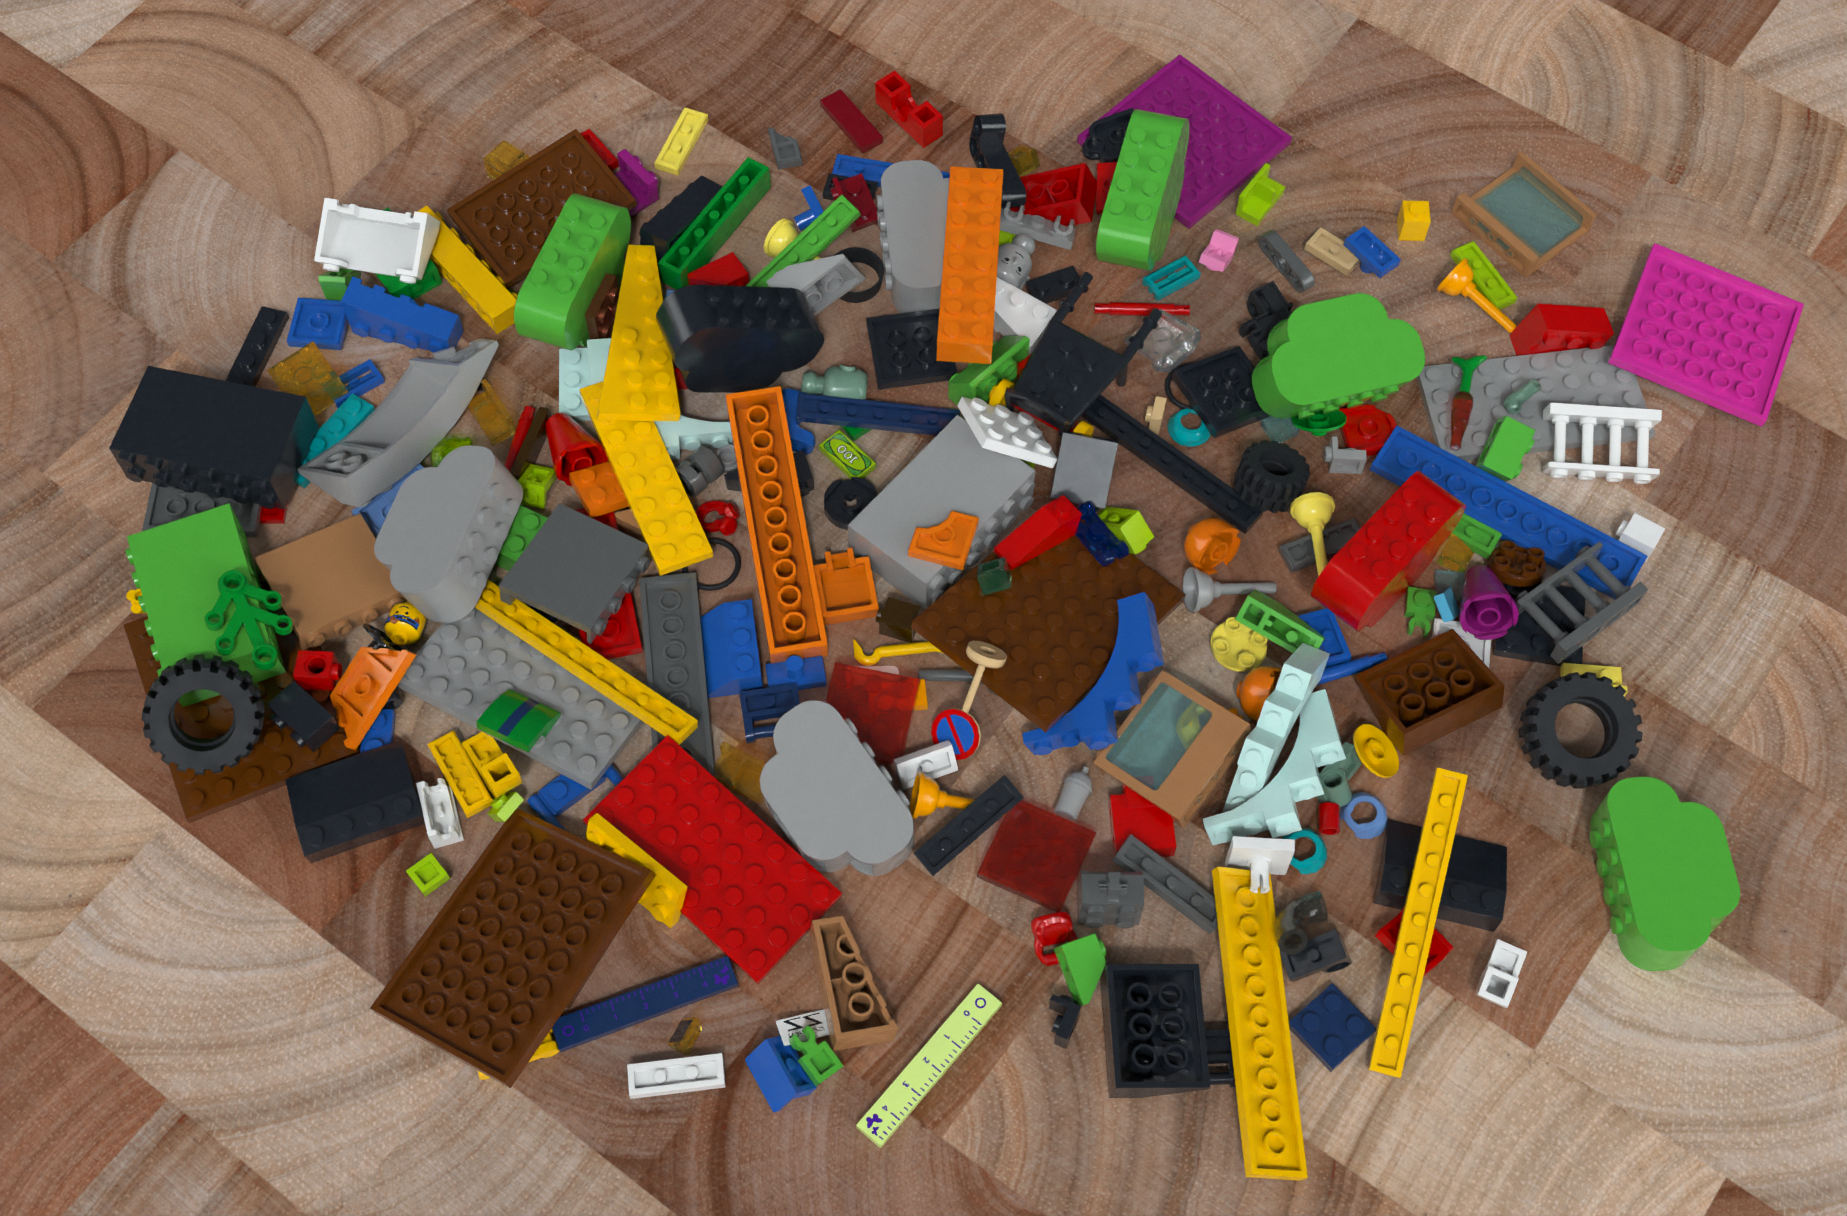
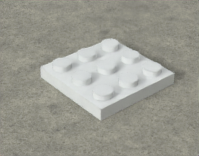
M962 397L957 406L982 448L1049 468L1054 467L1058 459L1053 453L1051 445L1043 437L1042 431L1034 423L1032 416L1025 412H1019V414L1011 412L1002 405H996V407L989 405L979 398L969 399Z

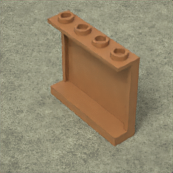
M361 514L254 557L256 571L261 581L265 580L271 591L280 593L282 597L281 609L292 620L293 629L299 638L301 650L317 647L325 640L337 635H344L364 623H372L378 617L389 613L394 605L408 602L393 587L390 580V571L375 556L374 545L376 538Z

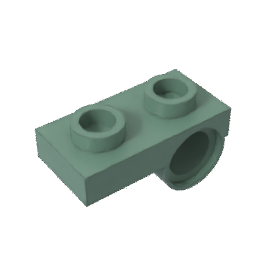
M1345 742L1343 749L1346 759L1333 764H1327L1322 772L1319 773L1324 791L1323 795L1317 796L1319 803L1332 802L1342 807L1352 799V791L1348 781L1362 765L1354 745Z

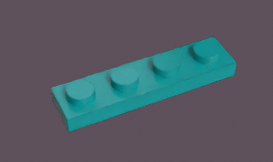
M352 393L317 431L303 465L352 432L375 410L374 406ZM299 474L296 484L305 489L311 481Z

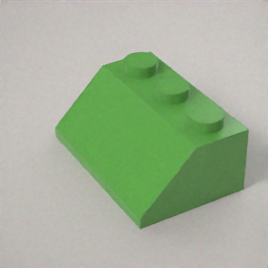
M1005 335L998 342H993L991 364L969 363L968 367L961 373L954 374L948 383V398L956 405H958L962 397L969 399L979 398L988 403L990 400L989 394L996 384L998 385L1005 378L1011 382L1017 379L1018 363L1029 355L1030 339L1027 336Z

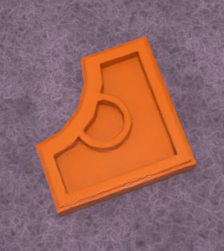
M951 511L948 518L937 526L930 528L916 527L908 550V556L964 570L979 524V517Z

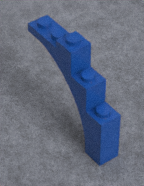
M1145 592L1117 600L1119 625L1116 644L1104 673L1089 694L1047 732L1038 728L1022 733L1024 745L1034 755H1046L1051 753L1052 750L1077 746L1080 742H1084L1090 750L1105 749L1110 744L1118 742L1114 711L1127 710L1134 705L1141 704L1137 673L1148 672L1155 667L1164 665L1155 607Z

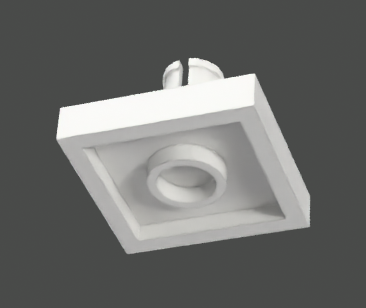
M1233 836L1225 859V867L1251 870L1250 891L1258 893V887H1260V894L1270 891L1269 873L1286 875L1295 852V840Z

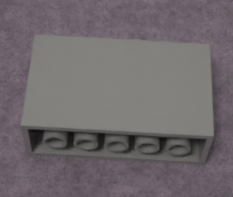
M957 415L848 525L849 548H853L855 558L869 556L872 571L926 610L945 593V590L950 585H955L962 578L963 571L968 566L972 567L978 562L983 550L986 547L991 548L996 543L999 534L1004 528L1009 529L1014 524L1017 515L1022 510L1026 511L1034 501L1035 470L1019 458L982 448L967 421ZM951 511L979 517V524L964 570L908 556V550L916 527L930 528L937 526L948 518Z

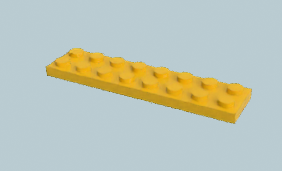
M603 381L579 389L580 396L643 539L648 544L649 552L659 575L661 576L712 558V548L654 421L597 420Z

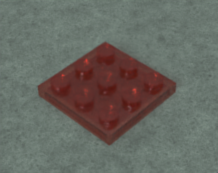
M835 662L825 703L833 706L844 720L846 718L851 720L858 731L856 735L859 738V742L861 744L866 742L875 755L873 757L874 760L894 764V759L904 756L921 681L917 678Z
M1021 800L1006 813L977 872V878L1056 913L1061 912L1097 832Z

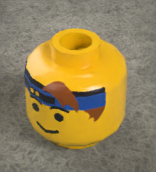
M410 602L394 605L390 610L384 624V631L395 644L411 645L420 639L426 625V617Z

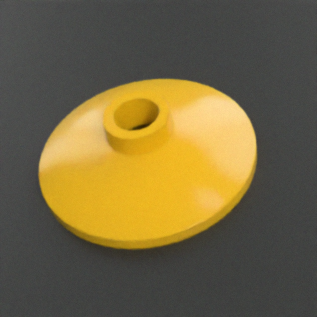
M1363 724L1359 726L1354 732L1353 742L1361 762L1368 770L1381 778L1394 776L1399 768V758L1392 742L1384 732L1373 725Z

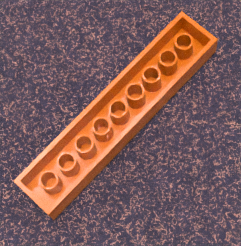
M781 386L725 394L771 664L784 662L793 655H797L802 659L816 656L827 657V638Z

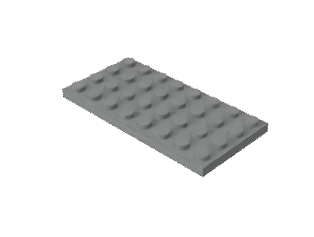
M1614 345L1592 350L1583 348L1486 359L1473 372L1469 401L1464 404L1458 402L1462 371L1454 363L1424 366L1422 372L1416 377L1435 445L1465 461L1477 460L1496 420L1503 416H1508L1536 430L1532 437L1535 440L1528 453L1554 451L1555 425L1552 424V421L1543 420V410L1550 403L1647 409L1636 375L1608 363ZM1532 378L1536 379L1542 387L1541 390L1522 404V409L1519 413H1508L1507 409L1504 408L1505 398ZM1569 422V424H1566L1565 449L1582 447V426L1577 422ZM1606 424L1594 426L1593 446L1609 444L1610 428ZM1624 426L1621 428V443L1637 441L1635 426ZM1654 428L1649 430V439H1653L1655 435Z
M475 607L469 614L458 621L442 623L416 653V657L397 685V687L476 729V722L480 716L508 689L561 712V716L547 736H541L529 753L490 734L487 735L590 790L593 789L644 723Z

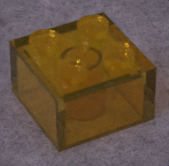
M314 341L267 370L281 392L305 396L314 416L335 404L334 401L349 393Z

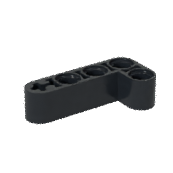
M1002 113L976 115L969 141L970 154L976 167L1003 169L1001 209L1005 208L1007 202H1011L1010 208L1020 207L1021 205L1025 206V187L1003 145L1006 132L1004 115Z

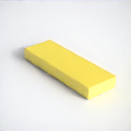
M689 108L683 109L654 163L655 169L679 176L708 122V114Z

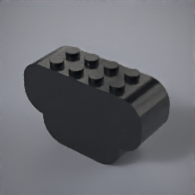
M689 285L677 289L668 295L656 313L657 324L686 387L698 393H739L764 389L773 384L782 372L799 369L811 362L824 344L822 331L803 292L795 288Z

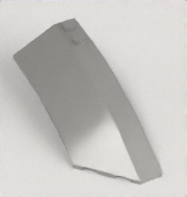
M477 339L470 341V346L465 349L456 351L454 346L434 352L435 358L420 359L417 357L408 360L410 366L381 404L342 440L298 468L299 474L342 504L359 508L371 503L373 497L390 490L393 487L392 484L417 466L454 426L471 402L499 346L497 340Z

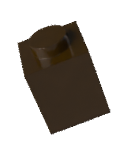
M888 597L885 607L880 606L876 616V622L879 623V634L912 643L916 631L911 628L912 621L921 614V606Z

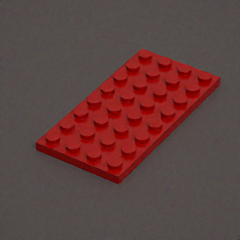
M668 735L583 819L584 824L588 826L589 819L598 813L688 886L683 907L680 910L681 914L757 985L808 933L812 920L821 919L842 897V892Z

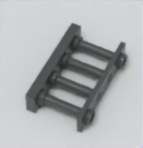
M1600 541L1591 548L1589 546L1582 548L1576 554V559L1529 593L1525 590L1514 599L1519 615L1526 611L1555 640L1554 644L1556 646L1550 656L1558 664L1640 604L1649 590L1641 582L1632 588L1629 586L1625 587L1596 558L1603 547ZM1585 566H1588L1616 594V600L1612 603L1609 601L1604 602L1576 573ZM1567 580L1596 609V615L1592 618L1584 617L1556 588ZM1544 596H1547L1576 625L1574 627L1576 630L1570 634L1567 631L1563 632L1535 603Z

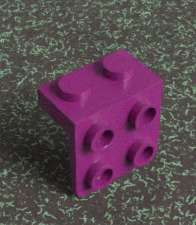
M623 149L617 153L620 170L614 175L636 200L637 206L629 210L631 218L659 200L658 180L652 171L648 172L643 167L642 162L636 155L632 156L626 149Z

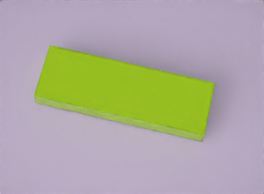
M1474 241L1452 250L1450 256L1457 265L1464 258L1469 260L1468 264L1474 273L1472 282L1476 285L1475 288L1499 310L1516 303L1518 297Z

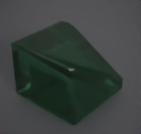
M1002 557L978 565L977 579L984 595L1011 588L1012 575L1006 558Z

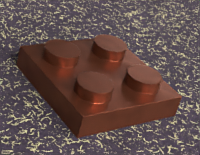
M605 274L585 313L590 340L610 338L612 335L620 291L616 276Z

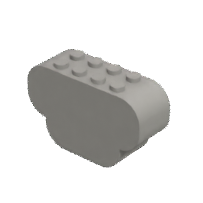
M923 160L901 161L889 166L881 177V195H876L880 246L883 250L882 263L885 269L886 290H891L893 305L900 314L940 308L949 178L943 179L941 171L934 164Z
M468 445L459 447L446 455L438 467L423 468L411 474L401 485L374 545L375 556L390 571V580L393 587L431 621L450 623L458 621L469 614L476 606L486 586L487 579L518 512L523 498L522 485L493 452L483 446Z
M817 700L803 702L785 713L778 720L774 729L773 740L778 754L765 764L760 776V787L768 810L797 852L817 871L835 872L851 864L858 872L869 876H881L891 872L908 859L914 847V825L908 807L910 805L908 799L900 789L895 792L890 782L892 781L890 774L883 765L879 768L877 767L873 759L875 755L866 742L862 744L859 742V738L856 735L858 731L849 718L844 720L839 712L828 703Z

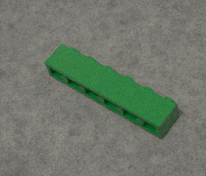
M749 157L746 158L658 262L661 282L676 290L689 286L687 274L708 264L771 188L769 167Z

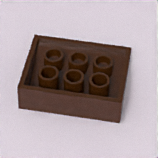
M1454 629L1355 675V681L1383 731L1403 756L1502 708L1505 685Z

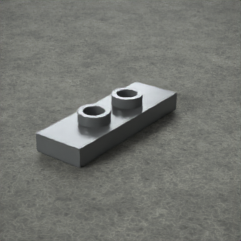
M1355 518L1322 531L1327 560L1333 558L1361 529ZM1311 534L1279 546L1278 551L1290 573L1316 564Z

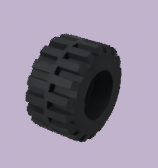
M1267 440L1260 443L1255 442L1251 444V447L1248 446L1242 455L1234 476L1235 490L1238 494H1241L1240 498L1243 501H1248L1249 505L1253 508L1258 507L1261 511L1266 512L1268 510L1271 513H1277L1278 511L1282 513L1287 512L1290 509L1291 503L1303 494L1310 477L1309 464L1305 463V457L1299 455V451L1291 449L1287 444H1279L1278 441L1268 442Z

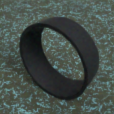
M860 247L846 248L837 252L835 255L844 254L851 263H863L872 267L879 277L878 282L870 289L861 292H847L839 299L850 303H861L872 299L879 292L882 285L884 266L881 259L874 252Z

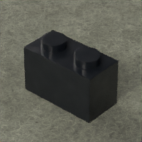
M295 681L290 683L267 704L273 714L269 717L280 730L286 727L291 732L289 737L300 748L307 746L313 753L340 729L334 717Z

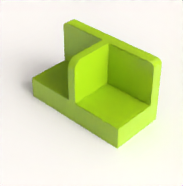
M1268 163L1264 164L1242 191L1236 209L1237 216L1255 226L1260 224L1285 191V186L1268 178L1271 166Z

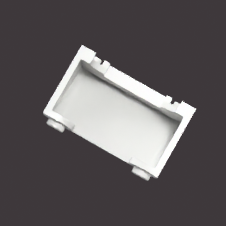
M324 198L314 261L323 264V269L327 271L339 272L340 268L400 277L399 281L416 284V280H422L439 233L440 221L428 213L414 211V214L409 212L403 214L363 208L355 204L340 205L339 200Z

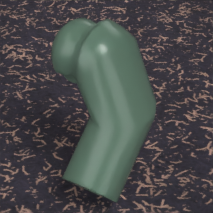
M1532 378L1521 388L1507 396L1504 401V408L1507 409V412L1510 414L1519 413L1522 409V404L1541 390L1540 383Z

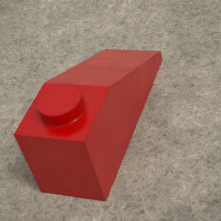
M1063 495L1041 507L994 547V552L1013 570L1073 537L1076 534L1082 513Z

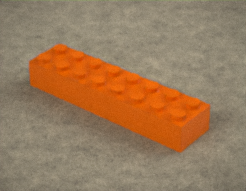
M950 166L937 336V361L991 364L1003 169Z

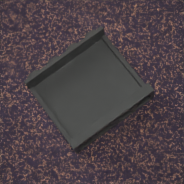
M559 503L499 584L500 600L511 605L515 599H518L587 632V642L591 644L597 635L601 636L611 614L615 615L619 611L624 595L632 592L640 572L644 573L649 567L651 558L649 557L648 544Z

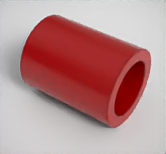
M1326 802L1318 805L1320 834L1336 835L1340 833L1338 804Z

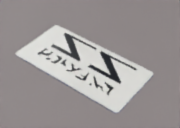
M824 1009L776 1021L784 1046L791 1045L789 1039L795 1034L801 1042L806 1041V1036L802 1030L807 1025L814 1030L816 1038L829 1035Z

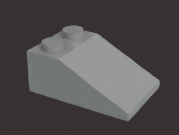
M844 254L789 265L783 270L777 271L766 282L769 287L795 288L802 291L813 315L816 316L866 278Z

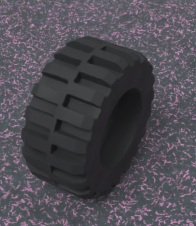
M204 654L195 655L191 660H187L185 657L178 660L174 666L165 668L161 675L152 683L142 711V721H144L143 732L145 738H149L151 741L149 746L154 753L159 751L162 754L161 760L167 765L173 762L178 765L176 770L186 772L187 768L194 769L195 775H204L205 770H212L213 774L223 772V768L227 765L232 768L239 764L240 758L247 757L252 752L253 745L258 742L264 720V700L261 699L259 685L254 684L252 681L253 676L247 670L241 671L238 663L232 660L230 663L224 662L221 656L213 655L212 659L205 658ZM205 689L217 692L224 696L232 705L234 712L233 723L226 733L210 739L193 737L184 732L175 721L174 709L176 703L185 693L193 690Z
M1578 672L1563 677L1560 676L1536 691L1537 693L1527 701V709L1521 713L1520 717L1523 727L1519 728V738H1524L1525 741L1521 748L1524 754L1529 753L1532 760L1529 761V764L1533 769L1539 767L1543 771L1541 776L1545 779L1556 780V785L1563 787L1570 785L1574 789L1593 787L1618 777L1619 773L1626 771L1631 765L1630 760L1636 758L1640 750L1636 747V744L1642 741L1643 732L1637 731V725L1642 724L1641 716L1634 715L1632 710L1637 705L1633 699L1626 700L1623 695L1627 691L1622 686L1613 687L1611 685L1612 679L1605 676L1600 679L1596 678V673L1586 672L1579 675ZM1573 703L1584 705L1593 710L1600 718L1605 736L1603 746L1596 755L1580 758L1569 753L1560 744L1555 731V721L1558 712L1566 705Z

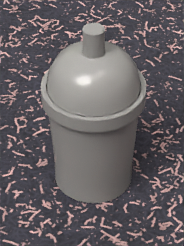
M1083 767L1082 772H1073L1069 777L1065 778L1064 787L1054 809V813L1059 817L1072 822L1076 821L1086 799L1093 791L1092 781L1087 775L1088 767Z

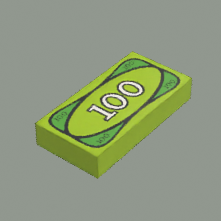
M840 430L819 445V451L850 479L851 477L864 479L876 469V463Z

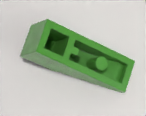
M1257 589L1247 596L1235 618L1236 621L1292 653L1302 643L1319 649L1325 639L1324 636L1284 605Z

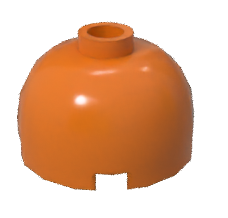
M1213 517L1206 518L1192 525L1188 530L1184 543V551L1188 561L1199 571L1209 575L1218 572L1214 569L1215 566L1223 561L1225 565H1228L1236 555L1241 539L1237 537L1239 531L1228 522Z
M1258 667L1248 673L1244 681L1239 682L1236 695L1237 698H1240L1243 712L1251 720L1258 722L1264 702L1275 690L1282 668Z

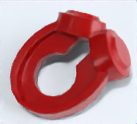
M710 501L702 504L695 511L703 531H719L725 536H730L736 531V520L740 517V512L732 502ZM712 511L718 512L719 515H726L712 523L704 521L706 515Z

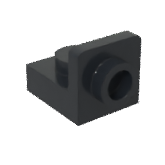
M1052 995L1049 1009L1062 1014H1058L1051 1031L1056 1034L1054 1044L1066 1049L1080 1017L1081 1006L1077 1004L1075 999L1067 995H1060V997Z

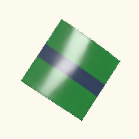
M508 689L485 710L476 724L477 729L529 753L541 736H547L561 716V712Z

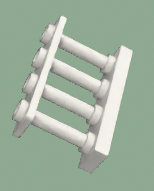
M1550 403L1543 410V420L1552 421V424L1555 425L1554 462H1548L1544 465L1542 473L1550 474L1552 478H1566L1568 475H1576L1580 480H1593L1595 477H1605L1606 481L1609 482L1633 479V482L1637 484L1650 483L1651 480L1660 475V469L1648 468L1649 430L1661 421L1662 410ZM1569 422H1577L1582 426L1581 463L1565 462L1566 424H1569ZM1597 424H1606L1610 428L1609 465L1593 464L1594 426ZM1624 426H1635V430H1637V467L1620 466L1621 428Z

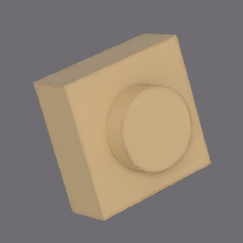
M1156 396L1154 406L1148 405L1145 421L1150 422L1149 429L1159 435L1167 398Z

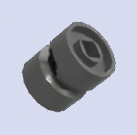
M700 446L689 456V461L684 460L675 467L686 493L693 498L697 497L707 488V482L713 483L724 474L722 463L705 446Z

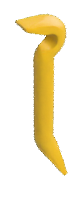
M853 640L854 657L863 666L875 665L884 657L930 652L943 653L929 641L880 646L873 650L874 653L871 656H866L856 640Z

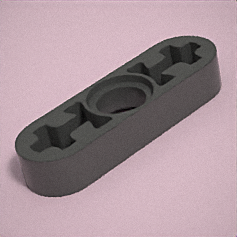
M1270 230L1259 236L1258 242L1262 252L1297 292L1302 293L1314 286V277L1311 271L1276 231Z

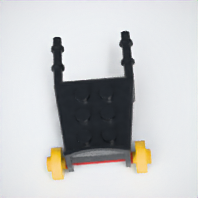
M1084 272L1079 280H1075L1074 288L1066 299L1060 301L1059 309L1046 326L1016 384L1005 378L998 385L996 384L989 394V405L995 407L996 405H1002L1011 412H1014L1015 408L1059 431L1061 440L1065 430L1092 435L1094 430L1092 425L1081 421L1074 428L1075 422L1115 378L1118 386L1123 387L1126 385L1128 363L1138 349L1144 347V340L1152 329L1158 327L1157 322L1162 316V312L1157 308H1154L1149 316H1145L1142 326L1135 336L1129 338V344L1122 354L1063 324L1062 321L1067 314L1074 311V305L1080 296L1089 290L1088 285L1093 280V276L1088 272Z

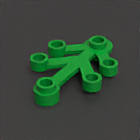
M227 571L218 580V590L221 595L212 611L205 615L207 628L217 631L224 626L223 614L232 600L236 607V611L224 633L215 641L216 650L221 655L231 654L235 649L234 640L242 625H244L254 648L252 651L254 666L260 670H269L277 663V652L272 645L265 644L256 621L274 627L275 632L279 635H288L293 629L292 620L287 615L279 616L249 605L245 598L246 596L262 601L267 610L276 611L282 606L280 593L266 591L248 584L246 576L239 571ZM231 584L238 585L236 588H228ZM271 598H275L278 600L274 604L267 602ZM212 618L220 619L217 623L209 622ZM282 622L289 624L286 628L278 626ZM223 642L230 643V646L227 648L220 647V644ZM262 657L270 658L268 662H261L259 660Z

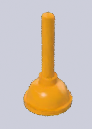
M1464 258L1448 274L1436 290L1439 293L1444 292L1450 296H1457L1460 293L1465 298L1468 296L1507 332L1511 333L1517 325L1475 288L1476 285L1472 282L1474 278L1473 270L1468 264L1469 260Z
M918 772L912 789L910 813L912 819H917L918 816H928L936 808L944 809L945 806L965 809L975 799L947 795L946 791L939 790V785L935 780L925 776L924 772Z

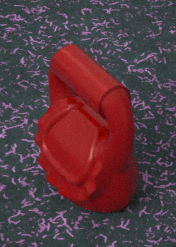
M1063 911L1039 916L1031 921V930L1035 937L1034 949L1036 956L1047 967L1058 965L1059 962L1055 952L1044 955L1043 948L1078 939L1073 930L1071 916L1068 912Z

